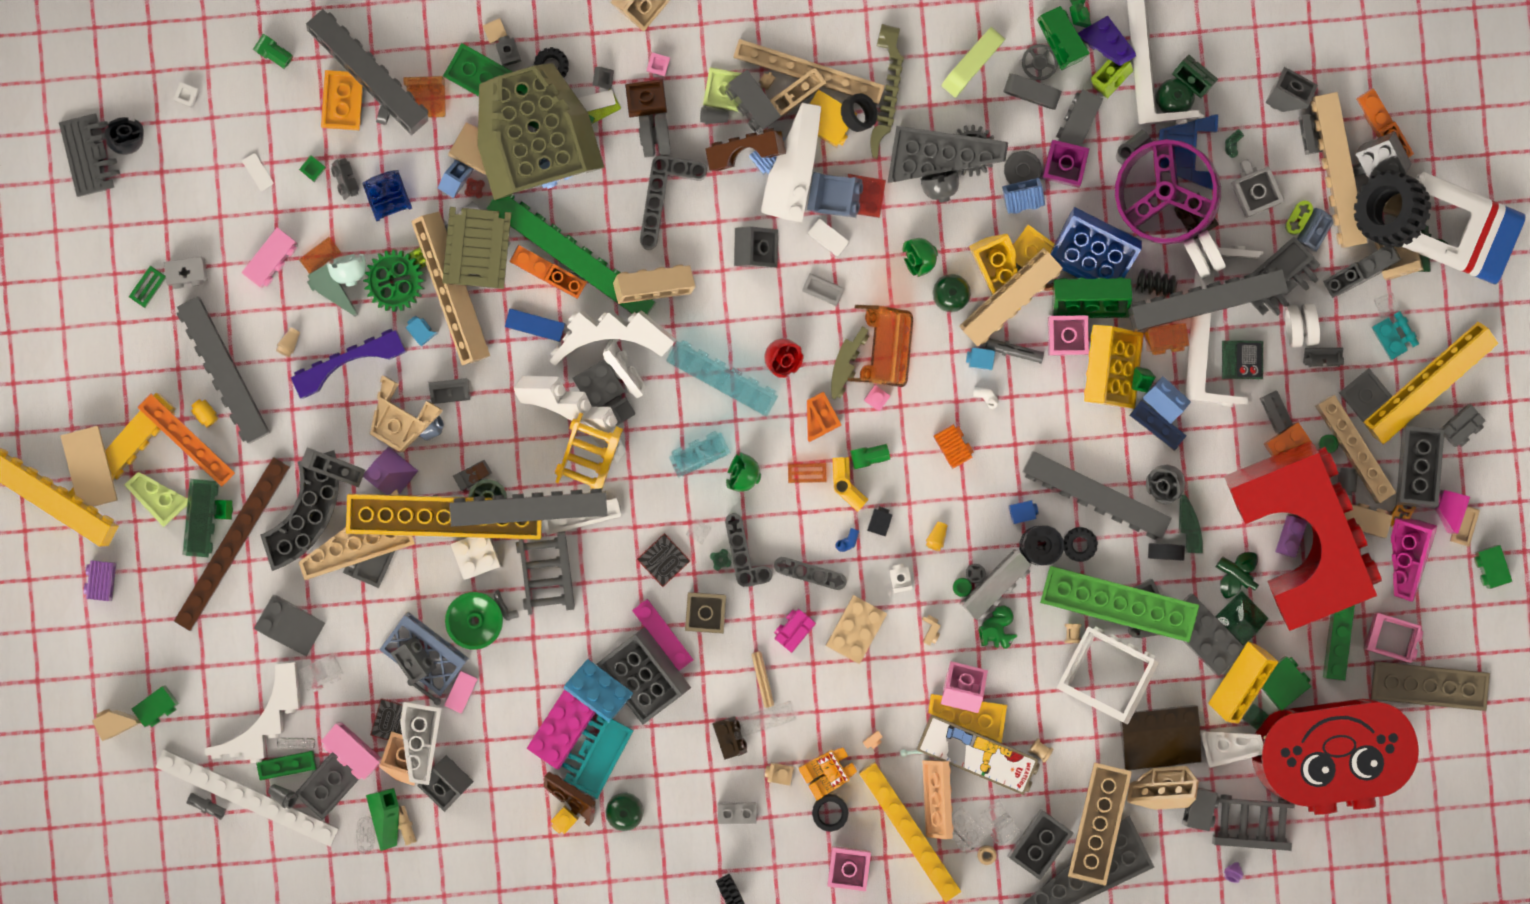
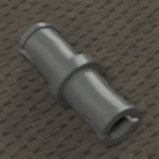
M194 793L189 795L186 804L200 809L201 813H208L222 820L226 813V808H222L212 803V800L203 799Z

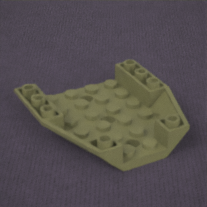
M553 63L531 66L497 76L479 84L477 146L494 200L577 174L589 173L605 168L589 114ZM525 85L528 89L527 93L519 95L516 91L517 86ZM534 121L539 125V129L536 132L528 130L527 126L530 122ZM543 158L548 159L550 162V166L547 169H542L539 166V161Z

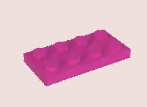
M564 689L526 749L559 770L595 712Z

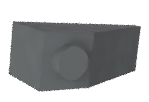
M308 447L300 464L307 469L358 488L365 473L363 468Z

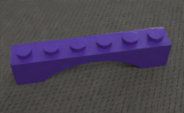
M386 330L377 339L375 337L366 339L364 345L359 347L357 344L347 348V352L344 354L335 353L329 356L330 360L324 363L320 360L311 365L312 368L306 371L303 368L294 372L295 376L290 378L299 398L304 399L320 392L328 377L336 369L349 361L365 357H380L391 360L406 353V348L398 331Z

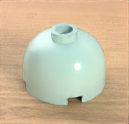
M354 254L341 256L333 259L334 263L332 264L328 261L327 267L330 276L340 284L345 283L347 287L356 285L357 280H360L365 275L366 260L364 254H359L360 257L355 258Z

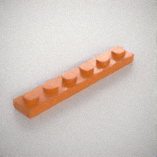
M152 393L137 407L221 487L235 474L222 459Z

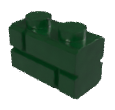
M1190 55L1183 59L1172 73L1173 76L1185 83L1200 98L1206 95L1218 80L1217 77L1199 62H1196Z

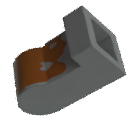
M482 460L453 475V478L460 490L464 491L492 474L486 461Z

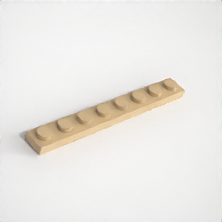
M739 39L733 56L735 59L800 79L813 68H816L826 81V84L822 87L850 96L862 93L868 95L878 105L885 85Z

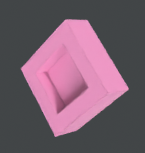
M652 52L646 71L665 77L670 58Z
M875 385L864 401L880 412L890 398V395Z

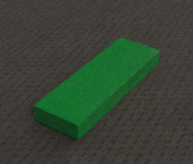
M313 750L266 759L256 763L260 781L317 769Z

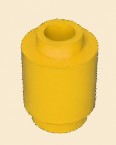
M199 399L191 405L193 408L191 413L202 426L205 425L208 428L219 419L216 416V411L206 399L203 401Z

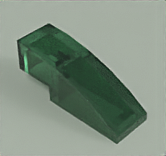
M1181 495L1179 499L1178 533L1186 534L1185 553H1203V539L1197 515L1187 496Z

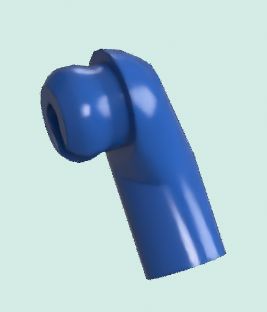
M850 528L848 537L836 542V549L840 552H846L854 548L859 530Z

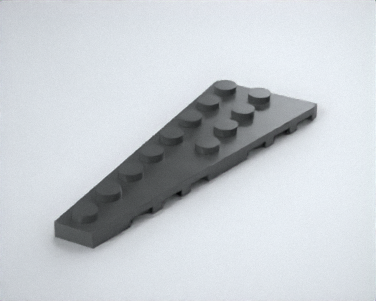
M1130 816L1120 822L1106 886L1068 877L1069 864L1023 904H1079L1155 868Z

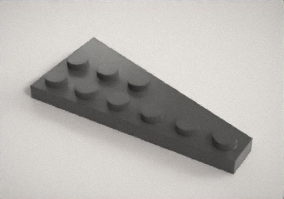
M896 126L887 183L1005 162L1008 142Z

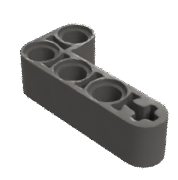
M736 513L729 514L726 517L725 524L737 583L742 587H749L769 582L772 579V571L769 567L760 566L752 568L741 516ZM732 516H735V519H739L737 530L741 528L742 532L730 534V530H734L733 525L728 523ZM735 535H740L743 538L741 546H735L732 543V538ZM744 554L747 557V562L744 565H739L736 562L737 555ZM766 569L769 571L770 576L767 580L759 578L758 573L760 570ZM742 573L750 575L751 580L749 583L743 584L740 582V575Z

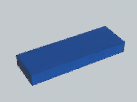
M509 308L505 327L560 342L565 323Z

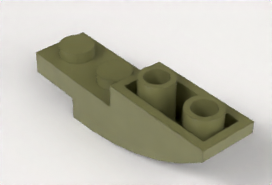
M863 326L853 342L845 339L837 355L831 379V398L834 400L837 397H842L846 390L843 387L846 381L851 382L856 374L853 371L855 366L849 362L850 360L855 361L860 353L857 351L860 344L865 345L870 337L867 334L869 330Z

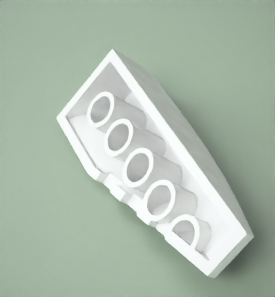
M807 103L801 104L789 134L784 140L786 154L776 157L773 168L768 174L761 213L802 222L816 152L821 106Z

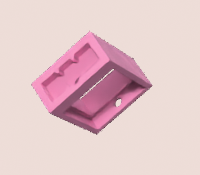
M1374 612L1364 649L1411 663L1417 656V642H1420L1423 636L1422 626ZM1384 620L1412 629L1405 656L1376 648Z

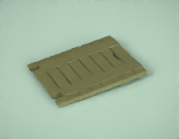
M450 207L442 283L504 289L511 212H505V218L502 219L499 218V211L462 208L461 214H456V207Z

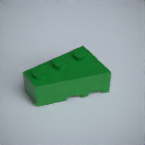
M1061 6L1037 18L1038 24L1055 55L1061 71L1081 62L1090 54L1070 22L1067 12Z

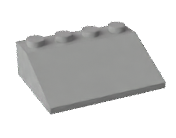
M1013 549L960 605L975 620L979 618L983 620L990 613L988 609L992 605L997 606L1004 599L1002 595L1006 591L1010 593L1017 586L1015 582L1020 577L1024 579L1030 573L1029 568L1031 565L1019 550Z

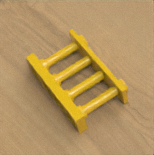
M579 413L577 419L573 418L569 429L572 430L562 463H558L554 474L557 475L555 483L559 484L564 475L588 484L590 488L603 489L623 429L616 426L613 433L603 432L582 424L583 413ZM578 430L605 440V443H608V447L603 449L577 439ZM573 445L600 455L603 462L598 464L572 454ZM568 460L595 470L598 477L591 478L567 469Z

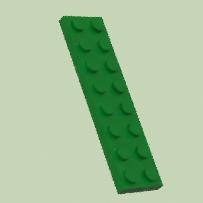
M461 43L443 77L479 97V84L513 71ZM519 85L516 91L519 95H525L528 89L525 85ZM589 115L592 124L595 118ZM534 121L528 124L536 130L539 129V125Z

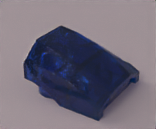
M399 170L387 171L371 177L362 183L376 222L394 213L413 209Z

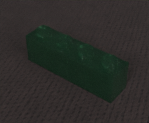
M191 478L189 480L182 555L209 558V554L212 553L213 543L210 540L211 534L213 535L215 530V524L212 523V520L217 510L214 499L218 495L216 481Z

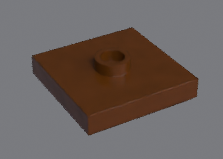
M663 79L625 84L629 118L667 113Z

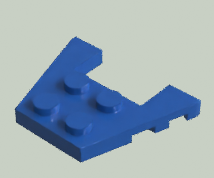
M1218 114L1190 121L1187 124L1160 129L1159 140L1182 141L1196 148L1197 132L1217 133ZM1174 147L1177 176L1213 190L1210 172L1195 170L1196 154L1182 147ZM1168 158L1161 161V167L1164 169L1170 165Z

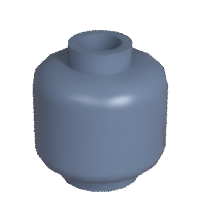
M438 416L418 437L428 441L439 436L444 428L442 418Z

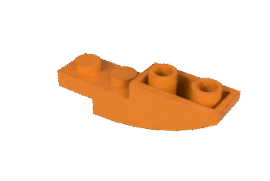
M1372 88L1356 98L1364 112V117L1376 136L1379 138L1395 131L1408 158L1414 153L1396 122L1390 117L1375 89Z
M520 245L517 246L509 261L576 299L579 298L587 283Z

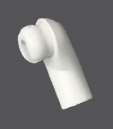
M974 387L973 397L983 398L991 409L997 407L999 401L993 390Z

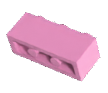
M276 228L242 271V274L259 287L263 288L264 285L267 287L272 282V275L275 271L279 272L285 265L284 260L286 257H291L297 250V242L282 230Z

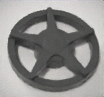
M1043 44L1031 46L1026 50L1022 58L1024 72L1034 80L1048 79L1055 73L1058 66L1052 49ZM1045 48L1047 51L1043 55H1036L1032 49ZM1049 51L1054 57L1055 65L1048 63L1046 56ZM1030 52L1033 57L1032 63L1025 65L1026 56ZM1034 67L1038 70V77L1032 75L1027 68ZM1045 67L1053 68L1050 74L1041 77L1042 70Z

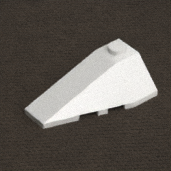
M403 702L400 724L409 782L429 785L441 708Z

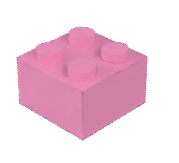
M1088 316L1048 317V356L1089 354Z
M950 661L941 704L978 713L984 696L988 670Z
M832 846L827 886L866 891L871 851Z

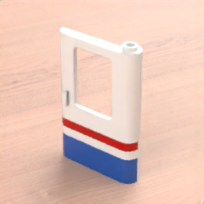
M1426 172L1418 174L1415 179L1426 187V192L1429 195L1469 211L1471 217L1457 247L1420 233L1421 235L1417 239L1413 238L1412 243L1404 244L1402 247L1491 284H1497L1503 275L1526 218L1525 214Z

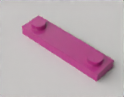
M648 599L632 610L678 671L693 661V658Z

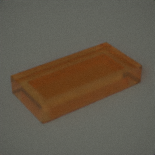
M328 237L301 257L299 261L310 274L327 264L328 261L339 255L341 251L333 240Z

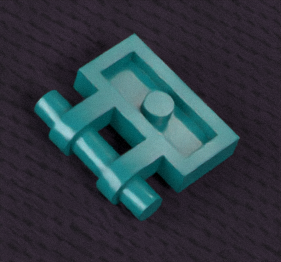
M1401 311L1394 314L1397 319L1395 323H1392L1388 317L1371 327L1390 360L1408 351L1405 343L1408 341L1412 347L1419 345L1415 331L1412 332L1407 323L1409 322L1408 319L1402 315ZM1400 326L1406 335L1403 338L1400 337L1396 330Z

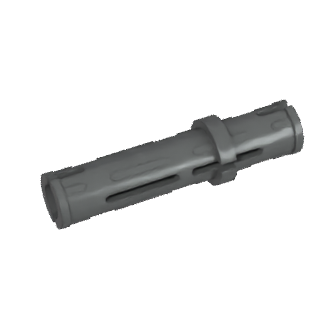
M991 338L987 341L985 348L986 350L1002 353L1003 356L1007 354L1038 362L1039 364L1042 363L1044 357L1043 351Z

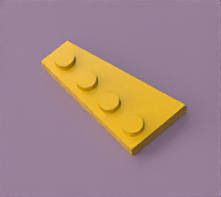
M930 695L929 714L1002 743L1007 705L982 701L979 712L976 713L941 704L942 695Z

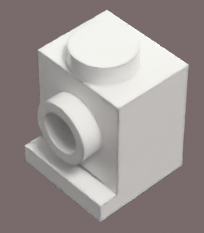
M904 564L893 565V569L889 570L893 593L912 590L909 567H904ZM899 574L904 575L902 582L897 580Z

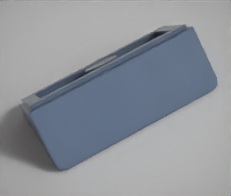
M1314 208L1297 240L1317 252L1333 224L1332 216L1322 209Z

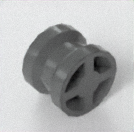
M971 564L966 569V577L971 582L979 583L985 578V569L980 564Z

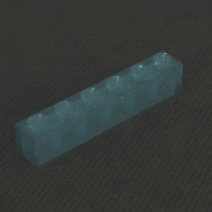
M684 340L681 343L676 342L666 360L667 363L766 417L768 416L778 398L775 395L777 391L768 386L765 389L758 386L760 382L751 377L747 380L742 377L743 373L735 368H732V370L725 367L726 363L717 358L715 361L709 359V354L700 349L696 352L691 349L692 345Z

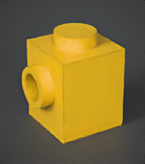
M564 806L552 818L551 822L553 824L551 826L559 834L561 832L565 834L579 818L568 807Z

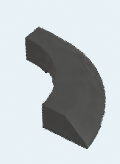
M335 450L324 453L336 458ZM298 461L300 491L290 514L275 528L260 534L272 571L295 561L316 543L329 524L337 502L339 480L307 469L300 465L301 461Z

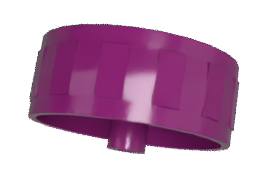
M1157 140L1141 146L1124 161L1115 183V200L1123 221L1140 237L1159 244L1183 243L1204 232L1213 222L1221 202V183L1213 163L1203 152L1182 141ZM1174 147H1182L1194 152L1206 164L1213 183L1212 200L1178 186ZM1153 151L1157 186L1130 208L1126 209L1124 187L1127 176L1141 157ZM1168 158L1170 165L1164 169L1161 167V161ZM1170 172L1172 183L1162 181V173ZM1170 189L1169 195L1166 196L1167 190ZM1181 192L1188 195L1184 204L1177 202L1181 197ZM1155 196L1164 201L1156 207L1150 202ZM1197 198L1199 206L1196 209H1192L1190 202ZM1144 204H1147L1149 212L1143 215L1140 209ZM1169 204L1204 218L1193 230L1174 238L1152 237L1138 228Z

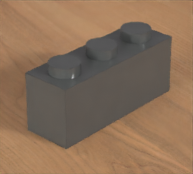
M1082 89L1081 93L1077 92L1072 101L1075 104L1072 111L1068 110L1064 118L1067 121L1064 128L1060 127L1056 135L1059 138L1058 141L1082 146L1103 98Z

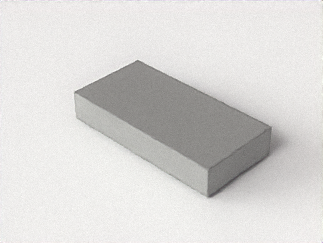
M810 273L802 291L837 306L844 288Z

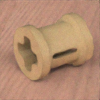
M1065 624L1067 631L1064 643H1080V627H1082V624Z
M1037 738L1028 752L1030 754L1034 753L1045 763L1054 749L1052 747L1048 748Z

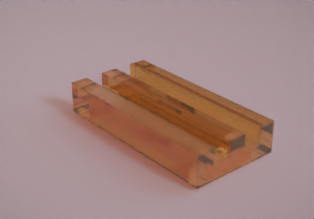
M826 463L788 464V483L827 482ZM822 467V471H792V468ZM792 475H822L823 478L792 479Z

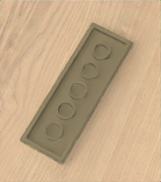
M1374 661L1371 700L1486 711L1490 673Z

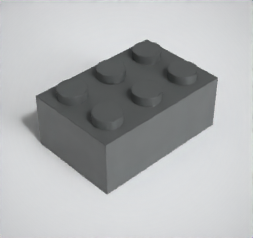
M748 70L725 86L727 89L725 91L726 95L731 101L735 100L738 104L737 110L742 116L746 115L749 120L748 125L754 132H762L781 117Z
M1040 809L1007 856L1041 880L1074 833Z

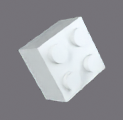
M468 537L451 544L464 580L502 567L492 538Z

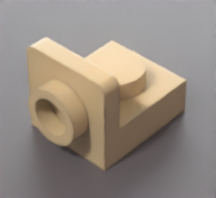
M771 762L770 766H766L764 777L768 778L767 782L769 783L773 782L790 786L794 766Z

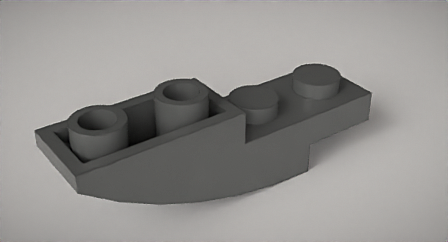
M1384 246L1323 282L1331 297L1334 298L1382 273V271L1387 270L1388 267L1402 259L1395 247Z

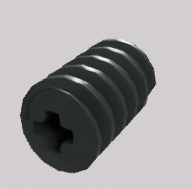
M1141 269L1137 278L1135 292L1138 287H1140L1141 293L1147 288L1149 295L1155 290L1156 296L1163 292V296L1166 298L1168 293L1176 292L1177 281L1175 275H1172L1168 280V274L1166 273L1161 278L1160 272L1153 276V271L1149 270L1146 275L1145 269Z

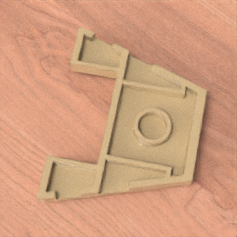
M382 375L380 380L382 383L381 390L377 395L379 400L377 410L374 411L370 435L397 451L404 452L443 410L426 401L418 418L390 402L399 384Z

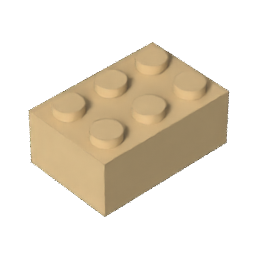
M853 595L826 646L860 664L887 613Z

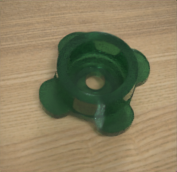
M726 549L710 554L715 570L719 571L722 567L731 566L732 562L728 558V551Z

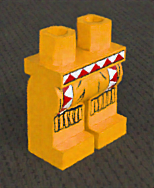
M844 747L834 751L831 749L798 768L806 783L811 782L808 786L817 801L848 782L850 777L857 772L853 763L845 767L840 763L842 759L848 757ZM824 774L822 777H820V778L816 779L815 781H813L815 778H817V777H819L820 775Z

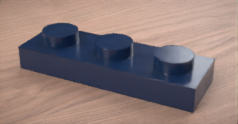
M1142 400L1129 415L1174 451L1187 436Z

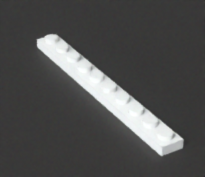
M165 749L156 765V768L325 845H332L339 828L293 807L290 809L283 808L275 799Z

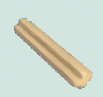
M761 651L752 653V659L765 708L774 706V701Z

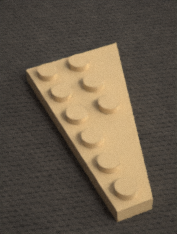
M398 489L390 495H399ZM345 527L299 561L304 580H308L414 545L415 541L413 535L348 534Z

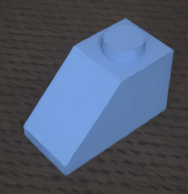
M455 160L444 173L438 189L454 198L474 169Z

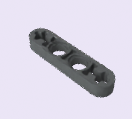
M780 557L774 563V568L778 573L835 590H841L846 586V577L835 571L786 557ZM782 560H785L789 566H791V562L796 563L793 567V574H789L790 569L786 568L780 571L777 563H781ZM799 565H803L807 569V573L804 576H798L795 572L796 567ZM819 570L825 573V579L821 582L814 579L815 572ZM828 573H832L831 578L835 579L837 576H841V580L844 581L843 585L839 584L838 587H835V583L829 581V585L825 584L828 579Z

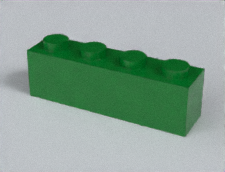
M1355 605L1330 615L1323 678L1346 680Z

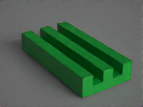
M149 266L129 295V298L146 308L166 279V276L154 267ZM151 272H154L155 274L152 276L148 284L145 286L139 297L136 298L135 295L138 293L142 285L145 283ZM159 276V280L157 281L153 289L150 291L146 299L142 302L141 300Z

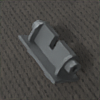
M346 158L339 161L338 159L331 164V172L333 177L337 179L339 194L343 196L344 200L349 196L359 195V188L355 178L348 179L347 177L353 175L350 162Z
M1343 347L1305 348L1303 364L1312 367L1323 366V363H1326L1327 366L1340 367V365H1344V357H1342Z

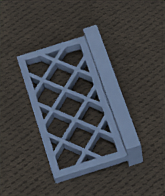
M408 612L403 616L379 650L396 662L390 654L391 652L386 649L388 644L397 642L399 648L401 646L400 641L410 640L413 638V634L416 635L417 639L424 641L425 651L428 655L429 651H437L439 653L440 661L433 662L434 664L441 663L442 674L432 675L431 672L429 676H425L419 681L441 696L469 658ZM402 626L409 630L410 637L400 638L399 630ZM451 662L457 668L453 673H445L444 663ZM443 677L444 685L441 689L434 685L433 678Z

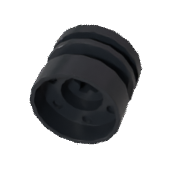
M1033 526L1022 534L1019 550L1025 559L1033 565H1051L1062 556L1064 540L1061 534L1053 527ZM1037 542L1044 543L1042 545L1043 550L1036 548L1038 546Z

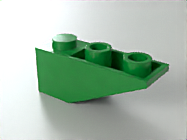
M385 789L366 795L380 851L397 846L399 805L395 789Z

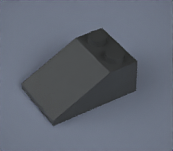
M272 595L254 629L307 656L323 629L325 622L278 595Z

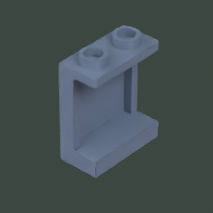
M813 172L807 210L820 214L856 218L860 210V194L863 192L862 180L856 177H839Z

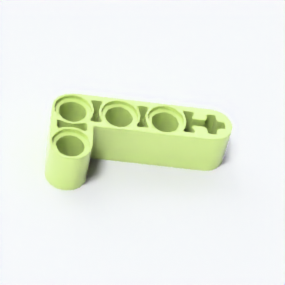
M990 27L951 71L941 86L956 98L1006 39Z

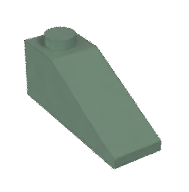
M327 264L307 275L309 278L307 283L312 291L316 290L319 294L353 316L358 315L341 284L334 281L330 276Z

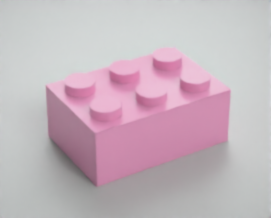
M342 722L336 723L321 740L323 743L322 747L330 754L334 752L338 756L337 760L343 766L348 765L353 769L351 773L358 779L368 778L382 760L375 751Z

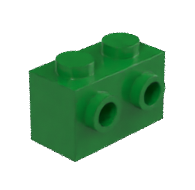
M1495 545L1475 552L1476 557H1474L1477 568L1480 567L1482 573L1480 579L1483 586H1486L1487 589H1492L1513 582L1501 545Z
M164 685L131 710L144 727L150 725L152 728L161 722L160 717L165 714L169 716L177 710L175 706L179 703L167 686Z

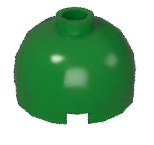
M914 238L903 243L902 251L903 253L906 252L907 255L904 261L913 276L917 275V277L931 272L937 262V248L924 238Z
M740 452V456L736 455L729 466L728 473H731L730 480L726 479V486L728 489L744 492L749 491L755 484L760 482L761 473H759L760 469L757 461L753 457Z

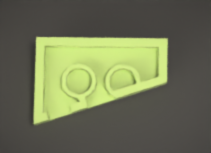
M140 472L136 473L124 484L163 527L192 502V500L185 498Z

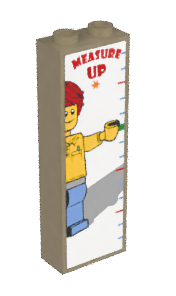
M932 714L916 748L919 752L941 761H949L950 765L1024 795L1025 791L1029 792L1032 786V781H1030L1032 774L1036 775L1040 766L1037 763L1038 759Z

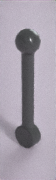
M409 680L407 681L409 686H414L432 699L435 705L441 704L440 698H435L418 684L414 683L412 685Z

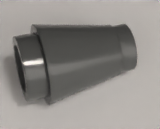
M710 106L701 107L700 122L705 123V125L728 122V111Z
M276 784L271 785L268 790V794L283 808L290 809L297 801V795L292 790Z

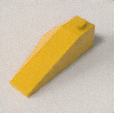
M1008 234L986 237L969 246L992 295L1017 273L1016 251Z

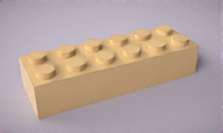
M1099 763L1093 764L1068 877L1106 886L1132 771Z

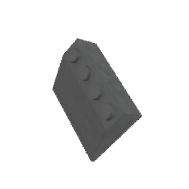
M645 627L596 664L633 692L632 697L626 704L642 725L691 688Z

